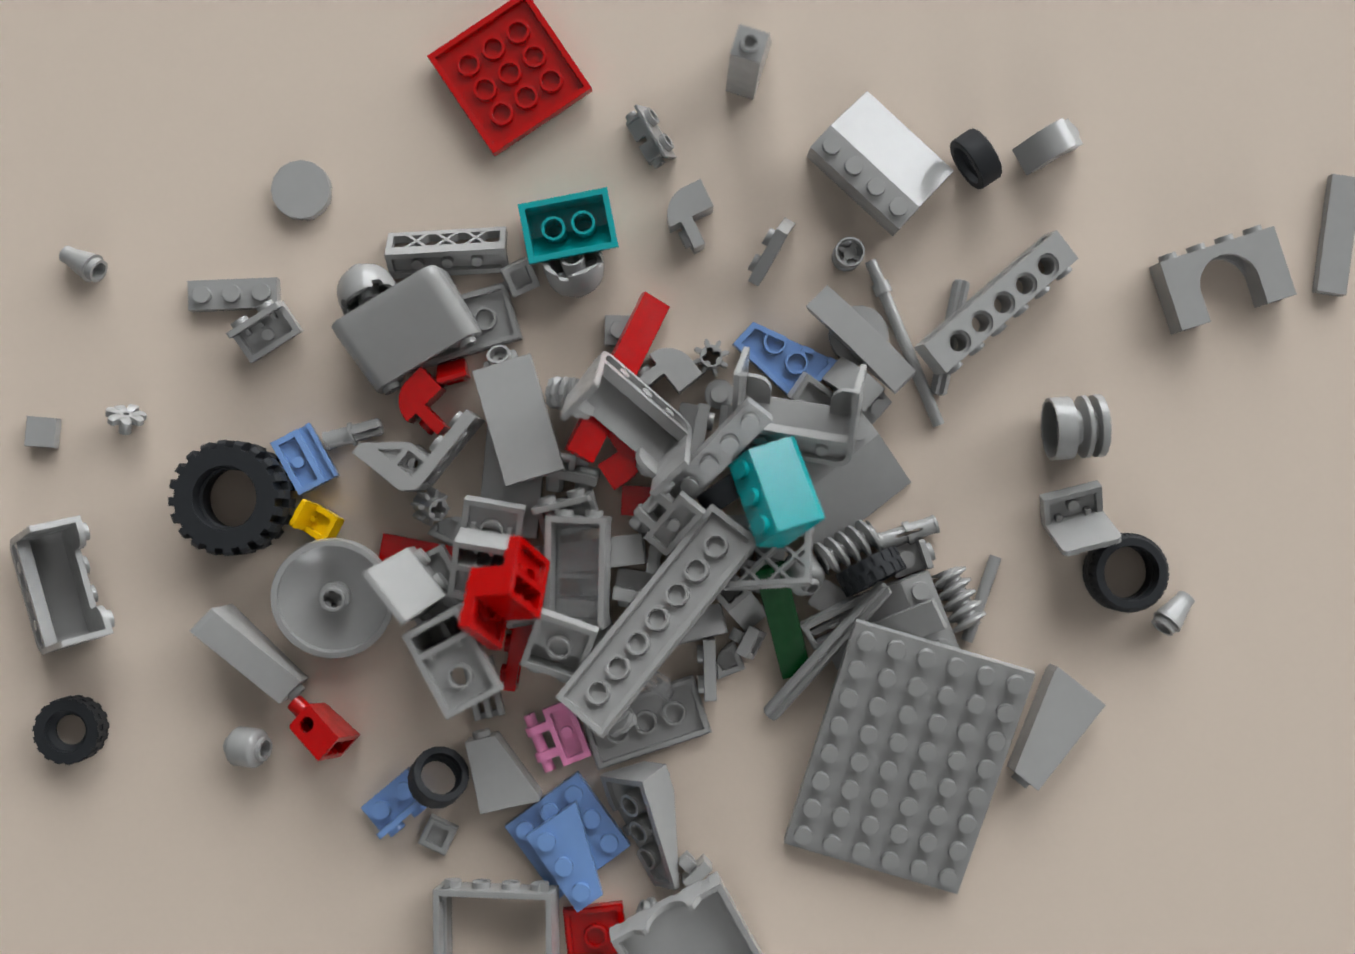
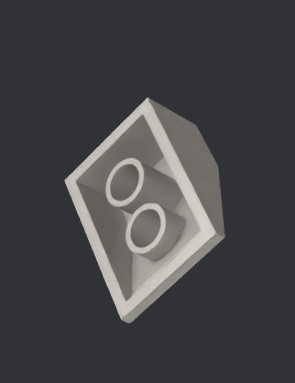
M415 546L407 547L362 573L401 625L425 615L443 601L448 593V581L440 572L435 573L429 566L431 560L421 548L416 549Z

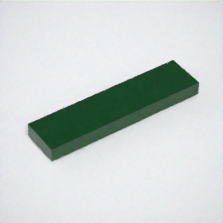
M782 560L774 563L780 568L784 564V561ZM767 564L763 565L755 575L760 580L768 579L776 571ZM791 588L759 589L783 680L791 678L808 659Z

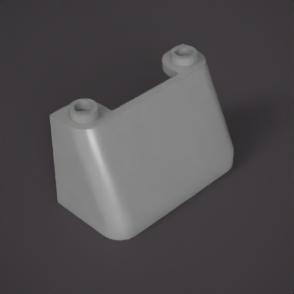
M436 265L420 269L342 316L331 326L337 338L377 393H385V395L392 394L401 388L400 383L403 381V375L450 347H460L464 350L477 343L476 338L483 334L450 274Z

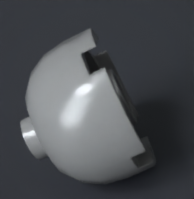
M601 251L542 263L550 286L560 295L580 298L591 293L600 285L604 274V260Z
M355 264L342 275L337 286V298L343 314L346 315L394 286L396 282L390 273L376 264Z

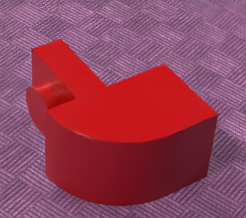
M422 367L403 384L399 394V408L407 422L414 424L421 418L422 420L419 422V425L432 436L436 433L439 436H443L451 428L430 407L447 390L438 384L437 380Z
M609 431L607 436L617 452L598 464V467L616 491L622 485L631 481L639 471L636 467V452Z

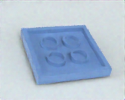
M579 771L575 772L544 795L540 801L533 803L505 825L507 831L544 881H548L549 885L558 884L526 839V835L576 799L597 870L631 845L629 839ZM559 887V898H561L565 894Z

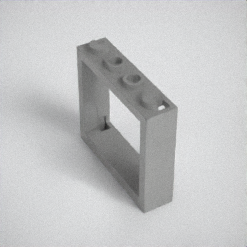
M447 878L433 890V954H452V897L545 900L546 954H560L559 885H549L548 881L543 880L534 881L531 884H520L519 880L491 883L490 879L462 882L461 878Z

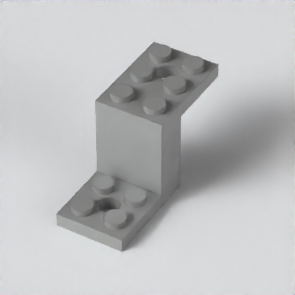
M443 543L429 550L426 554L431 560L429 566L435 573L440 572L449 583L452 557ZM446 597L425 615L414 619L417 626L401 635L446 720L502 691L504 688L480 642L458 627L459 614L464 600ZM461 667L468 672L469 679L467 683L458 684L453 680L452 672L455 668Z

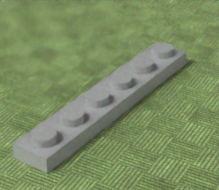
M748 396L690 457L689 465L672 480L675 485L669 494L676 499L681 491H684L695 500L772 421V414ZM659 504L654 509L653 514L660 518L666 509ZM644 523L639 529L633 528L638 533H643L644 536L650 530Z

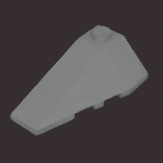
M643 761L600 775L608 803L613 812L619 811L626 823L622 827L626 836L631 835L639 847L637 856L653 885L677 890L679 888L675 796L666 764Z

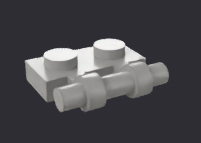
M673 481L655 497L650 493L649 498L644 504L640 503L635 508L634 516L629 520V524L635 529H639L643 523L649 527L650 530L643 538L665 556L672 552L706 511L684 491H681L676 499H674L669 494L675 485ZM659 504L666 509L660 518L653 514L654 509Z

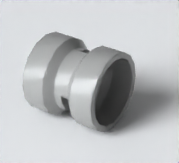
M855 237L841 239L832 253L834 266L844 272L856 269L865 255L863 243Z

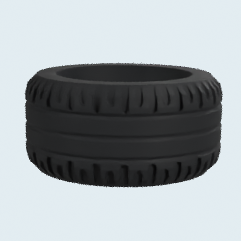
M1120 533V543L1088 551L1083 561V581L1091 597L1100 605L1120 612H1139L1154 605L1164 594V590H1166L1168 585L1167 581L1169 580L1167 558L1160 547L1151 539L1134 533ZM1121 547H1131L1136 550L1142 557L1146 567L1143 585L1136 593L1126 598L1114 595L1108 588L1104 577V569L1108 558Z

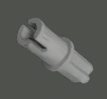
M378 418L354 425L350 422L347 423L346 427L322 432V440L328 451L348 444L356 446L359 441L381 436L384 433V428L381 420Z

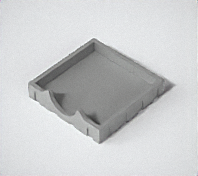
M717 871L710 874L708 878L702 881L699 880L682 889L681 892L674 896L671 895L655 903L653 907L647 910L644 909L627 918L626 921L609 928L610 941L618 954H762L760 947L753 935L750 934L740 911H737L735 902L727 888L724 887Z

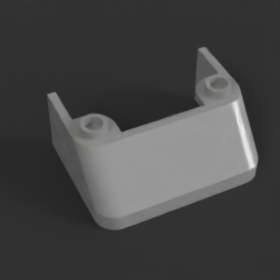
M744 347L733 374L732 413L749 396L772 414V421L743 451L793 436L803 461L831 466H844L848 464L852 459L867 365H860L854 389L841 388L835 391L832 395L831 404L823 405L771 396L772 387L769 380L762 375L749 373L750 347Z
M603 351L593 361L566 397L560 418L566 421L572 415L577 419L587 420L594 416L636 452V467L642 475L652 478L650 493L655 497L689 465L692 427L678 411L617 358Z

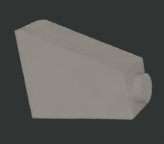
M490 728L472 732L473 737H469L465 745L480 814L540 801L543 795L541 787L499 731L490 732Z

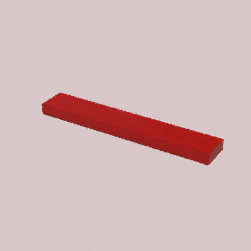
M646 291L641 293L612 352V355L635 375H637L670 306ZM594 416L587 420L580 418L564 450L592 464L610 430Z

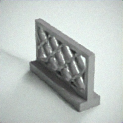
M746 514L729 516L752 534ZM814 527L801 535L805 536L804 545L797 552L792 551L788 546L783 548L791 557L780 568L770 559L781 548H771L766 554H763L756 547L754 552L761 559L750 569L743 564L740 568L745 574L737 581H729L722 591L812 587V535H814ZM797 561L804 567V577L790 578L785 572ZM767 563L776 572L768 579L760 580L755 573Z

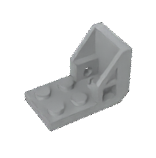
M467 409L464 413L459 411L449 422L451 429L444 437L442 435L438 436L429 448L432 451L431 453L421 445H414L411 442L359 443L352 453L399 491H425L429 486L432 487L485 421L476 413ZM418 461V466L415 468V462Z

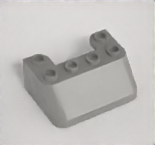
M80 515L28 526L10 539L11 556L36 645L42 655L113 634L112 628L115 626L113 613L111 610H106L102 605L96 606L95 602H98V593L95 586L90 585L88 573H90L89 561L81 553V549L86 546V540L90 539V531L86 522L82 523Z

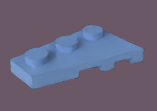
M755 322L733 343V346L740 353H742L744 347H750L749 361L786 396L803 371L820 382L824 375L838 361L822 355L812 348L787 339L785 336Z
M576 799L526 835V839L578 913L601 897L603 889L594 858L590 851L587 834L581 820Z

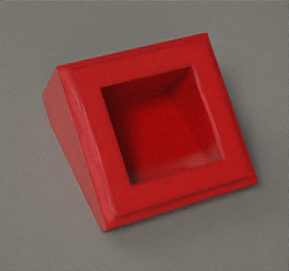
M465 358L437 366L436 380L443 387L464 382L471 378Z

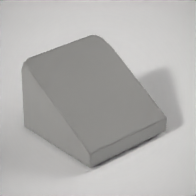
M825 579L819 591L811 595L808 604L822 611L849 597H846L841 587Z

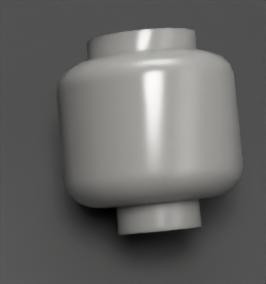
M813 554L812 587H792L791 591L795 595H813L819 591L825 580V571ZM790 555L785 558L784 563L791 557ZM796 561L787 570V575L790 578L804 577V567Z
M240 726L235 728L225 739L223 749L230 764L257 768L270 757L272 741L263 729Z

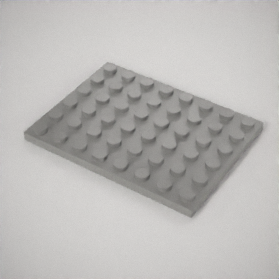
M855 618L785 833L784 843L958 894L1032 686L1035 672L1031 669Z

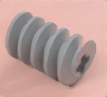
M862 520L856 521L855 528L851 525L846 526L844 529L845 534L841 531L835 532L834 539L826 537L824 545L820 542L814 543V553L827 575H829V569H833L837 574L840 573V563H843L847 568L850 567L851 557L857 562L861 561V552H864L868 557L871 556L870 547L872 546L879 552L882 551L879 536L868 520L866 522Z
M966 566L953 567L931 576L932 579H939L934 583L936 590L943 589V592L939 594L940 600L948 601L943 606L945 612H953L948 618L949 623H958L953 629L954 634L980 624V620L986 615L985 611H975V608L981 604L980 600H970L976 589L965 588L971 581V578L960 577L966 570Z

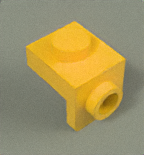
M302 499L294 511L289 525L306 532L318 540L336 538L345 520L321 504Z

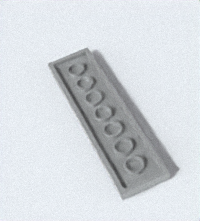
M711 503L703 516L686 534L556 695V698L597 735L604 738L755 550L757 545L753 534Z

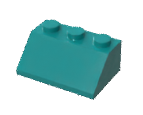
M607 187L518 204L530 265L619 248Z
M789 436L750 448L729 464L757 547L784 548L825 519L795 437Z

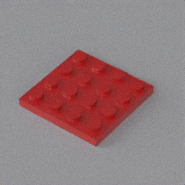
M533 0L508 1L427 55L429 61L494 157L593 92L592 87Z

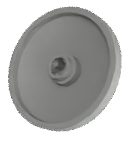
M343 538L318 539L295 550L279 567L271 587L272 613L281 632L299 649L323 658L348 657L369 648L384 633L393 615L362 575V573L379 564L382 560L367 547Z

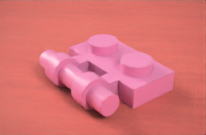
M562 702L542 709L545 717L543 722L538 723L534 712L523 716L527 725L525 731L528 738H532L537 751L535 757L538 763L541 762L545 773L556 769L552 759L556 756H560L563 767L592 756V751L579 718ZM550 730L555 746L549 748L543 736V732Z

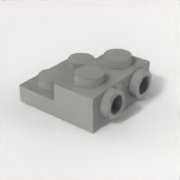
M542 608L541 617L535 620L520 665L526 667L531 672L545 673L563 683H567L589 656L599 627Z

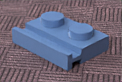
M307 423L300 429H296L270 443L299 496H303L327 483L329 480L340 476L311 423Z

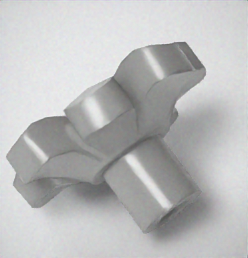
M129 404L127 409L124 405L108 407L105 416L108 417V424L111 426L119 425V433L122 435L131 434L132 425L142 426L147 418V414L139 411V406Z

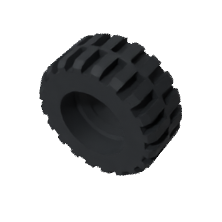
M218 440L217 443L209 442L201 445V451L193 450L186 456V459L189 461L187 464L180 463L175 472L179 476L177 480L171 479L169 485L170 489H174L173 497H168V506H174L175 513L170 516L174 524H181L182 528L178 532L184 539L191 538V545L195 548L206 549V552L209 554L224 556L255 553L258 549H265L272 544L271 540L279 539L284 533L283 525H289L292 515L288 514L289 509L295 508L296 499H291L290 491H294L295 488L292 482L288 481L286 477L288 475L283 466L278 463L280 461L274 453L267 452L266 448L249 442ZM228 470L243 471L253 482L256 491V504L252 515L245 523L235 527L223 524L215 516L210 502L211 490L215 481Z

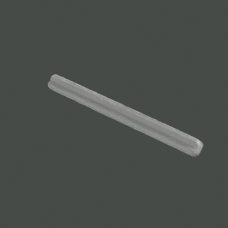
M882 581L877 582L765 705L764 713L770 719L777 720L846 645L855 618L867 621L892 594L889 586Z

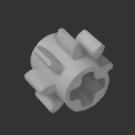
M705 339V347L703 349L695 347L694 351L700 355V358L695 359L693 362L695 365L701 364L703 367L702 375L707 370H712L713 375L717 376V368L719 366L722 368L728 367V364L722 361V358L728 356L729 351H721L720 340L716 345H710L708 339ZM707 351H711L713 355L718 354L719 357L716 358L714 365H711L709 361L703 360L707 355Z
M431 486L428 487L427 492L418 490L417 495L410 504L416 511L413 517L429 526H432L434 521L442 522L450 509L445 501L448 496Z

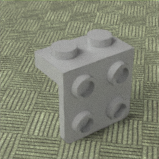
M1097 480L1039 495L1041 524L1062 555H1078L1121 542L1120 532L1103 511L1102 486Z

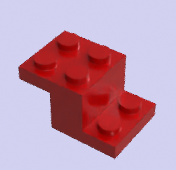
M521 535L509 536L507 549L504 552V565L470 568L469 578L465 585L463 607L459 614L458 627L488 649L502 650L507 621L540 619L550 561Z

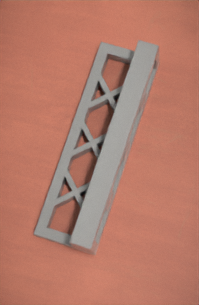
M488 227L388 233L384 254L388 272L393 279L407 278L422 268L436 265L447 271L450 276L501 273L499 269L509 265L506 249L507 228ZM489 238H499V241L496 242H486L485 240ZM459 240H468L467 242L461 244L455 243ZM438 241L435 245H425L429 242ZM409 243L405 247H395V244Z

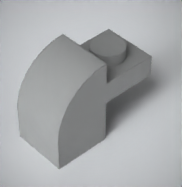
M1062 118L1038 131L1012 149L1026 175L1042 169L1058 157L1075 150L1083 143L1076 126L1069 119L1064 120Z
M701 179L678 190L670 200L667 211L670 233L681 228L682 231L678 233L686 249L691 247L693 254L705 249V242L695 221L713 213L714 207Z
M662 348L649 354L650 359L655 365L652 368L646 365L636 375L649 387L665 377L675 391L681 394L700 379L703 373L684 352L673 348Z
M841 356L822 379L834 392L841 388L854 389L860 367ZM866 372L861 412L871 424H874L892 402L883 392L884 388Z

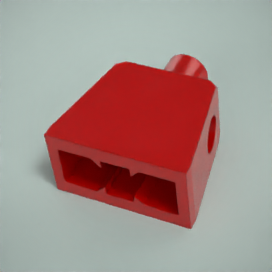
M299 695L287 707L296 716L289 725L290 730L318 761L341 757L360 736L349 723L324 702L309 704L302 695Z

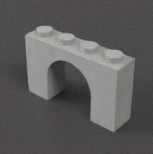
M1257 225L1243 230V236L1234 238L1233 234H1228L1215 239V245L1205 247L1204 243H1200L1186 248L1187 254L1177 256L1176 252H1172L1158 257L1159 263L1149 267L1171 335L1211 322L1200 289L1202 272L1211 260L1230 262L1242 272L1255 308L1296 295L1274 226L1262 230L1261 225Z

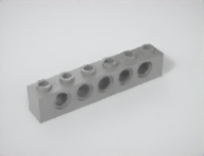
M1057 230L1043 235L920 341L914 349L935 375L945 373L951 375L963 365L961 362L963 358L968 354L970 356L976 354L985 346L983 341L990 335L994 337L1007 327L1005 322L1012 316L1016 318L1029 308L1027 303L1031 299H1038L1051 289L1049 284L1054 279L1060 280L1072 271L1070 266L1079 258ZM1039 261L1044 265V274L1038 269ZM1017 280L1023 285L1022 293L1016 288ZM995 299H998L1001 303L1000 312L994 307ZM974 317L980 323L978 332L972 326ZM952 336L958 342L956 351L950 346V338Z

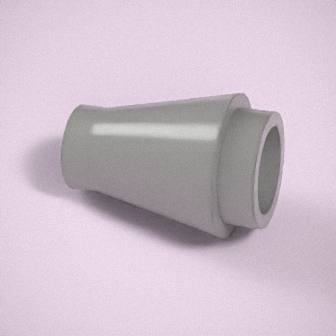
M65 246L60 251L59 260L69 266L86 282H99L107 273L108 265L101 255L75 249L71 246Z
M1179 591L1176 596L1153 613L1154 619L1152 624L1165 635L1173 636L1175 632H1180L1195 600L1188 593Z

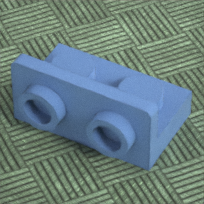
M410 767L361 807L379 829V832L376 834L379 839L383 838L387 833L390 837H393L405 826L403 820L411 814L415 818L427 808L413 798L408 788L407 776Z

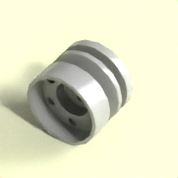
M1094 394L1089 397L1086 395L1077 396L1074 402L1069 396L1045 399L1041 411V437L1045 453L1050 461L1074 459L1077 453L1081 458H1090L1091 456L1104 457L1107 455L1111 444L1112 426L1108 404L1101 394Z

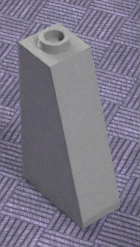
M739 24L730 52L726 83L727 92L754 100L771 46L770 33Z
M233 604L211 608L190 630L198 639L279 704L288 699L292 701L305 690L302 684L309 677Z
M1049 664L1045 669L1007 764L1015 772L1011 776L1024 788H1027L1030 784L1038 791L1106 706L1055 665Z

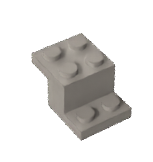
M471 495L465 496L461 527L453 544L447 597L464 600L465 585L469 578L471 567L504 565V552L507 549L509 536H522L526 505Z

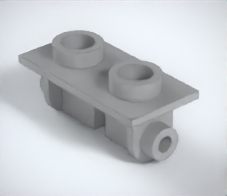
M635 105L634 107L638 113L635 111L628 113L625 116L627 120L625 124L636 142H639L644 137L647 138V141L639 146L648 164L658 168L665 163L663 158L675 159L676 156L672 151L674 145L668 135L662 133L658 127L659 119L656 113L650 107Z

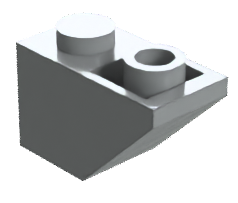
M735 574L730 581H737L740 578ZM750 590L721 591L716 597L745 632L749 626H755L766 616L764 607Z

